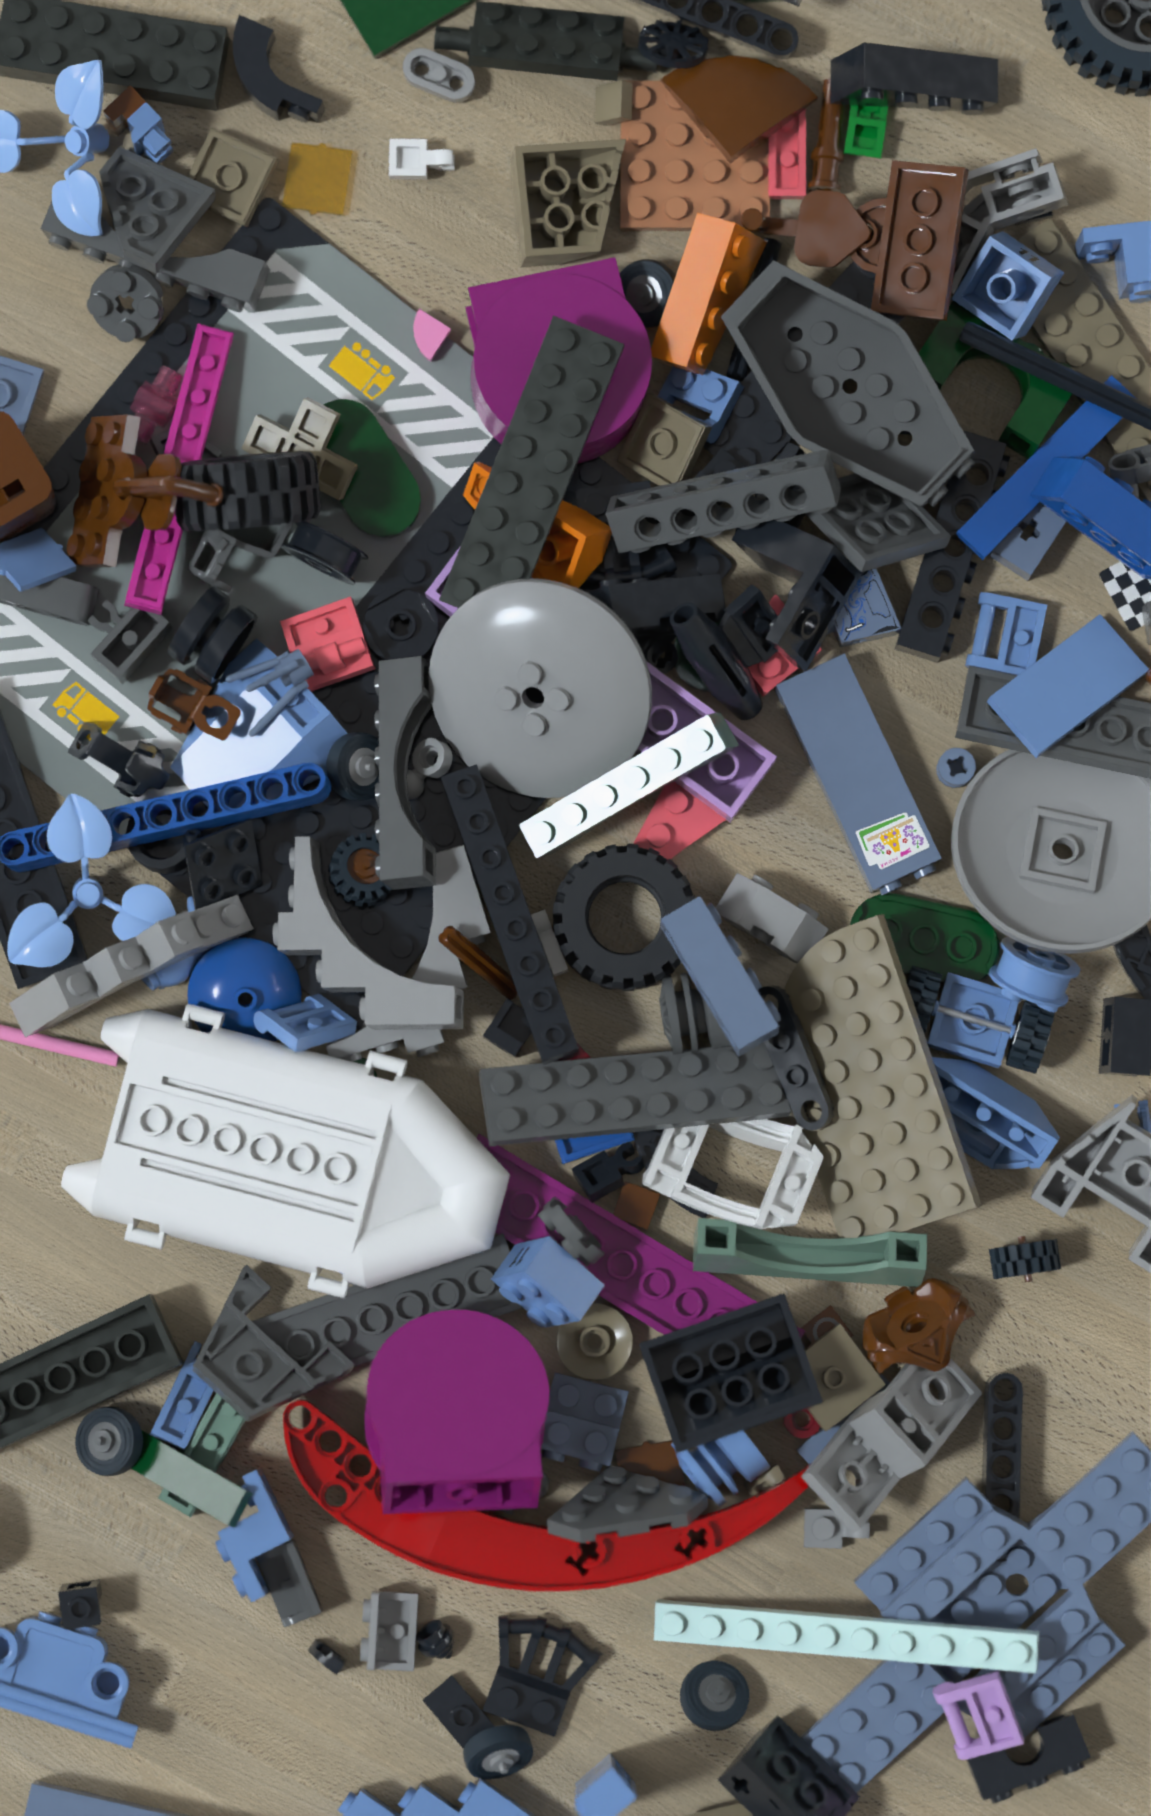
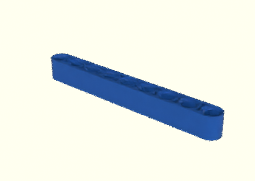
M303 763L101 810L110 825L112 842L108 852L184 835L190 829L202 831L244 821L249 818H258L318 804L329 796L331 781L318 765ZM312 775L320 776V784L315 790H303V783L307 777ZM274 784L283 785V792L279 798L275 800L266 799V792L270 786ZM241 792L246 794V801L241 807L236 809L229 807V801L234 794ZM200 801H207L209 803L207 813L201 817H194L192 815L194 806ZM163 810H171V820L166 825H156L158 813ZM127 818H133L135 820L133 830L128 834H120V823ZM50 823L11 831L0 837V861L13 871L25 872L65 862L45 849ZM16 844H23V855L19 859L10 860V849Z

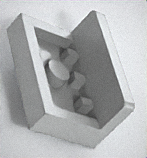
M372 1591L371 1599H364L362 1621L369 1622V1638L361 1639L360 1661H367V1670L414 1671L419 1593Z

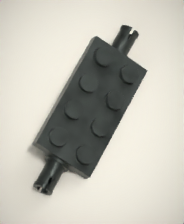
M477 1L474 23L469 29L436 25L434 50L443 49L467 52V56H469L468 66L617 81L618 72H623V69L651 71L653 73L657 71V64L645 58L638 47L626 46V42H622L625 21L623 16Z

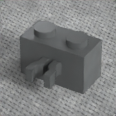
M106 599L102 606L110 612L111 620L117 625L113 628L107 622H99L93 615L87 620L95 629L108 633L91 652V655L95 661L121 684H124L173 628L170 622L162 615L131 608L123 618H120L115 606Z

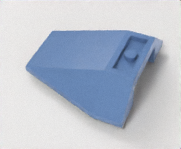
M256 638L228 664L211 694L224 698L241 710V715L228 739L221 741L202 732L194 724L170 767L190 789L303 763H314L327 774L326 762L332 745L337 739L348 733L328 709L306 688L299 692L256 736H249V731L293 687L292 684L285 687L280 678L252 692L246 691L247 685L275 671L274 668L231 683L226 681L228 675L278 657ZM205 706L201 713L206 716L207 723L213 728H221L228 721L227 711L219 706L211 709ZM312 775L307 777L303 786L320 779V776ZM274 784L270 786L266 792V799L274 800L280 797L283 792V785ZM243 792L234 794L229 801V807L232 809L241 807L246 801V794ZM202 801L209 809V803L207 801Z

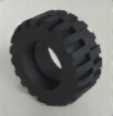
M311 452L248 454L181 463L180 478L208 485L218 484L223 490L221 502L214 507L207 505L204 501L177 495L175 506L176 521L182 530L212 531L281 525L315 519L321 511L317 459Z
M627 843V846L609 845L605 846V849L597 852L592 851L585 855L583 860L571 867L565 879L561 881L553 906V929L566 962L585 980L594 982L602 988L609 990L634 991V989L648 988L656 985L666 975H671L682 962L661 927L653 941L645 948L636 952L618 953L601 945L593 935L589 924V912L595 897L610 885L622 882L634 883L647 889L654 896L660 908L661 918L696 899L687 877L683 876L678 870V866L671 859L667 860L660 855V852L651 848L649 850L640 848L637 844Z

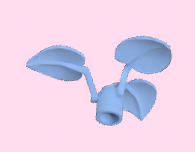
M93 60L69 66L62 70L57 77L55 83L57 106L62 113L70 115L68 121L71 125H74L65 136L19 138L21 125L18 117L7 110H0V173L13 171L18 166L21 160L20 145L65 143L69 152L76 156H82L65 170L64 176L66 180L58 181L54 184L52 204L58 219L67 228L86 236H100L103 234L101 228L102 195L94 175L86 170L78 169L86 162L93 161V154L103 153L109 146L107 129L102 124L97 123L101 115L103 103L102 61Z
M71 793L67 796L62 806L51 819L47 831L48 846L57 858L69 863L81 859L82 878L78 879L72 887L74 900L69 903V906L58 917L54 908L48 903H35L25 908L18 915L11 928L7 947L8 958L12 964L41 968L61 963L67 958L73 945L72 931L62 922L78 906L83 909H93L102 903L119 912L113 920L112 928L115 935L121 941L136 937L158 921L176 915L168 896L161 889L150 884H139L129 888L122 897V905L103 896V889L96 879L89 877L88 858H102L108 853L112 842L110 825L102 812L92 802L80 795Z

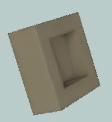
M620 80L596 86L595 123L607 126L632 120L633 83Z

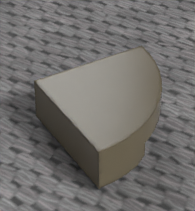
M775 1464L754 1481H746L743 1484L750 1495H756L765 1488L782 1481L784 1475L778 1465Z

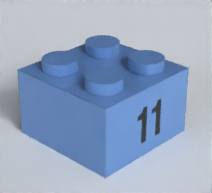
M1002 231L989 236L953 295L952 300L1013 341L1028 333L1064 272Z
M550 1236L515 1244L491 1278L500 1287L499 1292L502 1296L511 1302L518 1303L527 1311V1317L534 1324L545 1328L580 1321L605 1286Z

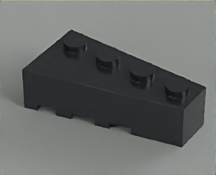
M864 42L830 60V104L920 108L931 111L961 110V113L964 115H981L984 113V109L998 103V59Z

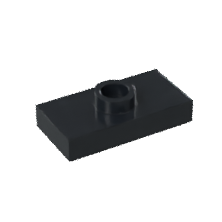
M453 1675L448 1677L422 1700L463 1749L473 1736L483 1730L495 1727Z

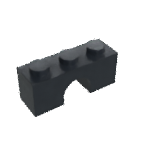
M1070 1711L1041 1722L1036 1727L1040 1739V1748L1037 1755L1030 1761L1023 1763L1012 1761L1007 1756L1005 1749L966 1759L983 1801L991 1799L992 1804L1012 1797L1014 1795L1012 1789L1025 1784L1028 1789H1032L1049 1782L1047 1775L1062 1770L1063 1775L1084 1768L1083 1761L1091 1758L1074 1714Z

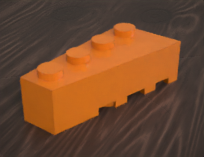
M697 212L651 347L653 359L665 365L703 376L726 329L721 316L744 292L767 241L737 223Z

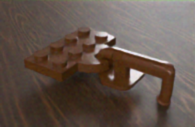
M892 160L887 198L872 199L856 210L848 197L841 192L815 190L803 198L800 204L798 220L765 217L758 209L749 208L743 212L741 223L744 228L750 231H756L765 235L795 238L794 251L796 257L800 262L808 266L834 268L850 256L863 270L876 274L871 310L879 314L947 321L969 169L965 167Z
M128 414L91 417V422L85 433V441L87 443L85 459L79 469V478L81 480L79 496L73 506V516L75 517L73 533L67 543L69 558L79 568L116 567L122 530L130 527L137 519L139 513L147 530L163 531L172 522L177 495L204 501L207 505L214 507L223 498L221 486L218 484L208 485L180 478L181 461L177 455L173 454L158 455L148 471H146V465L142 458L134 455L140 417Z

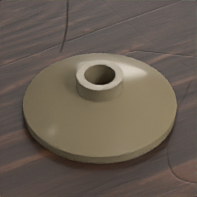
M593 1303L580 1321L560 1325L556 1343L559 1357L568 1370L584 1379L601 1380L613 1376L625 1366L632 1352L633 1337L630 1326L622 1314L610 1306ZM592 1334H597L602 1338V1345L598 1349H591L587 1344V1339Z

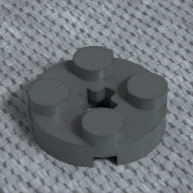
M114 265L103 271L93 283L90 297L87 301V308L102 329L122 342H131L133 339L148 335L161 321L164 315L163 291L156 278L145 269L134 265L130 268ZM119 295L123 298H126L128 295L132 297L134 301L131 305L134 309L123 307L120 303Z
M554 1196L543 1206V1210L538 1216L551 1231L556 1230L560 1236L565 1238L561 1244L575 1260L579 1258L586 1266L596 1263L605 1255V1252L600 1249L602 1246L576 1215H567L564 1212L567 1206Z

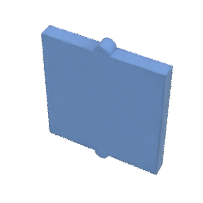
M43 528L0 543V575H5L20 592L76 571V565L65 554L63 546L56 544Z

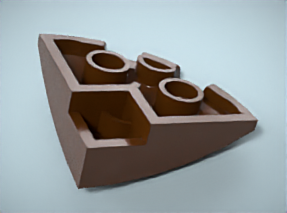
M727 55L726 57L704 59L696 66L677 68L660 79L703 135L711 139L730 164L758 143L760 145L818 100V97L806 84L785 69L745 56Z

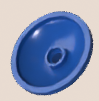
M240 937L216 945L203 954L191 973L187 996L189 1004L225 1013L221 1028L275 1042L278 1038L270 1032L260 1033L256 1029L254 1014L263 1009L274 1011L301 1003L302 993L298 973L286 954L278 951L276 946L267 941ZM244 992L250 993L253 997L252 1001L247 1005H243L238 1001L239 995ZM194 1021L202 1032L210 1034L213 1025Z

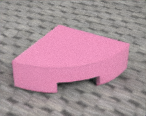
M419 309L414 320V338L421 354L428 361L431 362L450 334L451 328Z

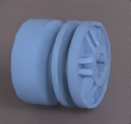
M744 1431L692 1448L689 1452L687 1450L676 1453L680 1467L701 1493L707 1494V1497L715 1501L719 1507L727 1502L717 1489L719 1485L724 1482L734 1495L739 1492L732 1478L733 1474L738 1471L745 1479L752 1482L771 1467Z

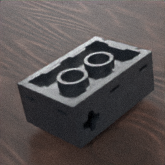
M778 1715L751 1738L717 1779L753 1816H846L860 1798Z

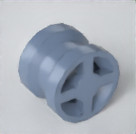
M951 748L945 751L936 766V774L940 782L950 788H960L966 785L974 776L976 770L972 754L962 748Z

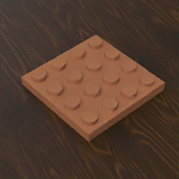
M627 81L633 83L632 120L621 122V139H626L620 161V231H691L697 212L731 221L742 227L741 216L749 208L758 209L763 216L770 217V198H768V138L760 145L758 143L730 164L711 139L703 135L661 81Z

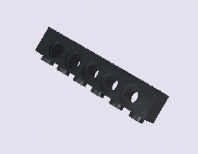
M965 430L963 432L975 451L970 457L975 464L970 469L976 468L983 471L986 475V482L977 486L968 481L966 473L961 479L953 475L946 483L945 487L949 491L941 499L935 518L951 535L950 539H955L962 543L964 553L961 556L953 557L942 548L924 554L894 650L936 663L939 661L941 654L948 655L955 636V634L948 632L952 618L960 619L966 598L960 597L963 583L971 584L977 566L976 562L971 561L973 551L956 535L957 531L967 521L957 517L955 508L960 504H968L976 513L997 492L993 490L997 476L1004 478L1010 456L1004 454L1007 446L1006 443ZM937 575L948 576L953 582V589L949 592L938 591L933 585V578ZM934 610L940 614L942 624L937 628H929L923 623L922 614L925 611Z

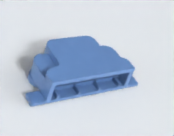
M40 1611L38 1617L33 1616L22 1621L17 1626L15 1632L11 1629L0 1627L1 1708L130 1749L132 1748L139 1726L119 1720L130 1684L129 1674L119 1663L106 1662L108 1645L102 1637L97 1635V1628L89 1626L66 1630L63 1628V1624H60L62 1617Z

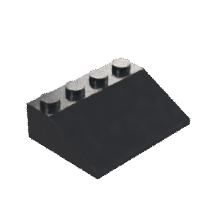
M785 1293L639 1343L647 1371L677 1454L823 1403Z

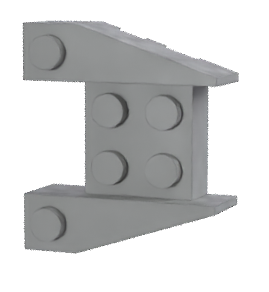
M1131 1095L1052 1158L1033 1187L1031 1198L1064 1218L1082 1188L1086 1187L1145 1225L1130 1248L1128 1259L1151 1273V1133L1128 1120V1117L1137 1105V1097Z

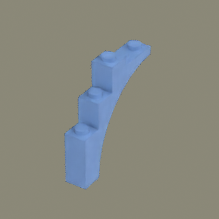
M480 1779L477 1784L471 1781L468 1783L457 1799L463 1804L460 1809L424 1783H421L417 1790L411 1786L398 1803V1806L403 1809L400 1814L363 1787L357 1795L350 1791L338 1808V1811L343 1816H536L485 1779Z

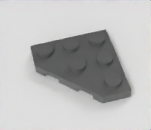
M118 147L99 171L100 182L124 260L155 274L159 272L216 199L214 188L121 147Z
M608 1466L547 1519L548 1533L584 1543L596 1541V1534L617 1531L618 1536L622 1537L650 1532L649 1525L670 1522L672 1528L685 1527L708 1508L707 1494L691 1490L686 1486H677L660 1481L652 1476L633 1473L622 1467Z

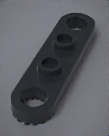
M770 985L762 987L757 991L763 1001L766 995L769 994L773 995L778 1001L777 1011L781 1017V1020L777 1022L779 1031L777 1035L764 1043L794 1117L804 1129L817 1130L824 1128L831 1123V1119L834 1117L833 1110L835 1109L832 1106L833 1102L829 1098L825 1088V1081L801 1022L789 1000L790 996L780 986ZM810 1100L816 1101L821 1107L822 1113L818 1121L811 1120V1118H808L809 1115L806 1114V1107Z

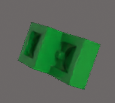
M850 106L844 154L881 159L888 107Z

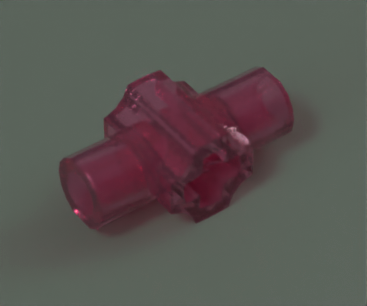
M166 366L161 367L152 384L147 381L144 382L136 393L130 407L135 416L140 417L137 440L143 443H148L157 425L165 428L175 412L178 398L174 395L183 380V376Z

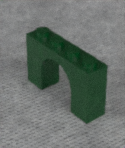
M952 301L949 306L947 321H939L918 354L940 391L954 370L966 361L979 358L990 359L1008 368L1020 386L1021 401L998 441L1006 443L1007 447L1029 459L1042 443L1071 398L1072 393L961 342L959 337L962 329L970 321L998 335L1007 337L955 301ZM1020 338L1013 340V342L1050 358L1033 343H1026ZM1058 362V363H1060V364H1063V365H1065V366L1071 368L1069 365H1067V364H1065V363Z

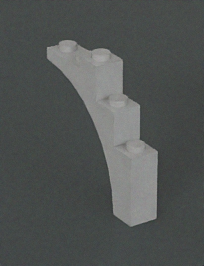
M295 837V847H292L289 853L290 868L294 870V885L289 887L288 900L290 907L293 908V912H278V923H274L273 942L275 945H278L277 950L286 955H322L321 960H318L316 964V978L318 983H321V988L331 993L365 992V997L360 999V1017L362 1020H365L364 1025L373 1030L463 1029L464 991L456 986L427 984L399 976L382 967L364 952L342 926L329 900L322 874L320 842L311 837Z
M464 844L436 852V885L433 886L432 924L428 944L419 966L411 978L413 980L427 984L456 986L459 989L467 988L468 985L460 959L439 942V934L444 931L445 927L453 926L476 945L485 942L484 934L491 932ZM363 1026L354 1035L328 1043L326 1049L329 1056L353 1062L362 1058L361 1051L375 1048L378 1053L398 1048L397 1041L403 1039L407 1053L416 1051L417 1057L439 1051L438 1044L443 1043L445 1039L442 1029L373 1030Z
M238 895L200 909L191 912L185 911L158 921L136 937L106 947L85 962L52 974L9 1004L24 1036L28 1037L58 1025L88 1006L153 973L216 945L242 936L253 930V926Z

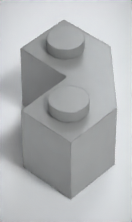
M737 873L716 906L720 917L735 928L759 939L779 955L798 964L808 950L823 939L828 931L827 927L816 920L819 913L803 903H799L797 907L771 891L774 887L772 884L755 874L752 879H749Z

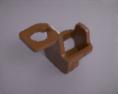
M170 668L163 675H159L149 691L147 709L151 712V715L171 724V729L179 734L188 736L194 724H196L202 732L225 741L228 739L241 715V710L237 706L220 696L211 695L213 688L207 682L201 679L196 681L178 669L173 670ZM172 675L189 684L197 691L194 695L188 696L169 686L168 680ZM159 701L180 713V721L154 708L155 703ZM205 706L210 709L219 706L227 711L228 721L221 728H213L207 723L206 716L201 713Z

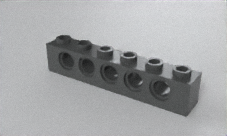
M829 449L611 496L606 516L618 552L631 551L633 553H640L659 544L677 545L685 542L688 538L701 535L707 538L721 534L724 530L738 527L742 530H747L758 526L761 522L771 520L784 522L793 519L798 514L808 512L814 514L825 513L837 506L841 487ZM797 485L805 491L795 492L789 486ZM761 493L767 496L768 499L759 500L753 494ZM725 501L729 503L732 507L723 508L719 506L716 502ZM689 509L693 511L696 515L687 516L683 514L680 510ZM645 517H653L660 523H649L645 520Z

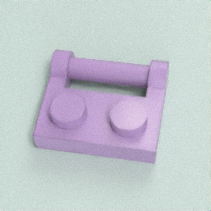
M999 1671L958 1683L944 1682L933 1689L932 1692L936 1702L942 1705L956 1741L954 1749L960 1760L971 1759L1023 1744V1734ZM966 1699L980 1738L970 1737L957 1701Z

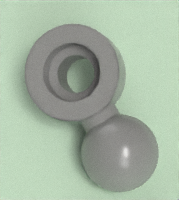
M427 738L416 746L412 757L414 769L407 771L409 800L416 799L423 793L425 787L424 779L426 777L439 778L449 770L452 764V751L446 743L434 738ZM438 755V759H437L436 763L434 764V760H435L436 756Z

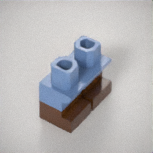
M131 85L103 110L107 126L117 136L125 130L131 134L132 143L137 155L141 156L145 153L153 162L160 164L173 152V148L170 146L171 140L165 135L162 118Z

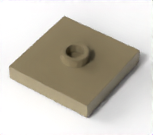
M211 127L188 177L215 189L216 199L208 210L248 228L279 159Z
M647 393L617 461L659 486L688 480L712 427L659 396Z
M836 1324L805 1349L823 1400L822 1404L810 1407L807 1410L825 1432L886 1385L841 1324Z

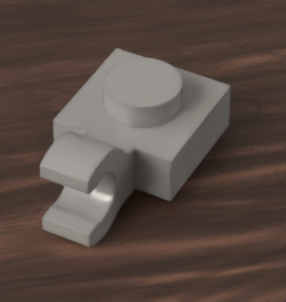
M805 1508L804 1547L842 1549V1537L869 1538V1522H866L861 1529L852 1532L831 1509Z

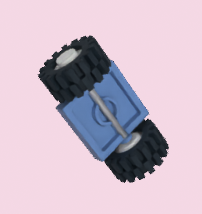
M912 965L907 978V985L924 1034L929 1024L930 1016H934L927 1040L929 1048L999 1069L1008 1039H1011L1006 1065L1033 1074L1037 1072L1049 1040L1055 1012L1046 1011L1037 1006L1036 1003L1025 1000L1016 1024H1013L1019 1002L1004 997L1001 994L1002 988L949 972L946 975L940 999L937 1001L936 998L942 974Z

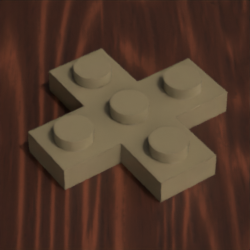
M309 397L303 399L290 429L262 414L256 415L241 447L242 450L250 454L311 452L317 459L320 491L337 500L344 498L358 467L352 461L326 448L341 414Z

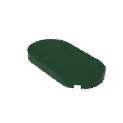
M349 399L327 402L324 406L340 413L341 416L326 448L358 465L344 498L339 500L354 525L366 534L380 538H391L404 533L414 524L420 510L421 494L415 478L374 414L366 406Z
M887 893L883 896L878 894L864 901L855 910L850 921V925L884 914L903 973L909 975L912 965L942 974L941 983L945 982L948 972L980 981L989 974L990 968L996 964L999 956V940L993 927L982 915L966 909Z

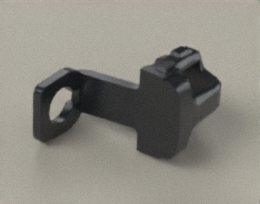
M83 723L68 749V753L79 760L91 757L118 773V779L113 787L129 798L133 796L140 797L149 788L161 790L169 779V774L162 765L165 756L158 747L139 740L135 749L131 751L102 734V728L95 723ZM90 733V738L92 739L88 746L85 745L80 749L84 738Z

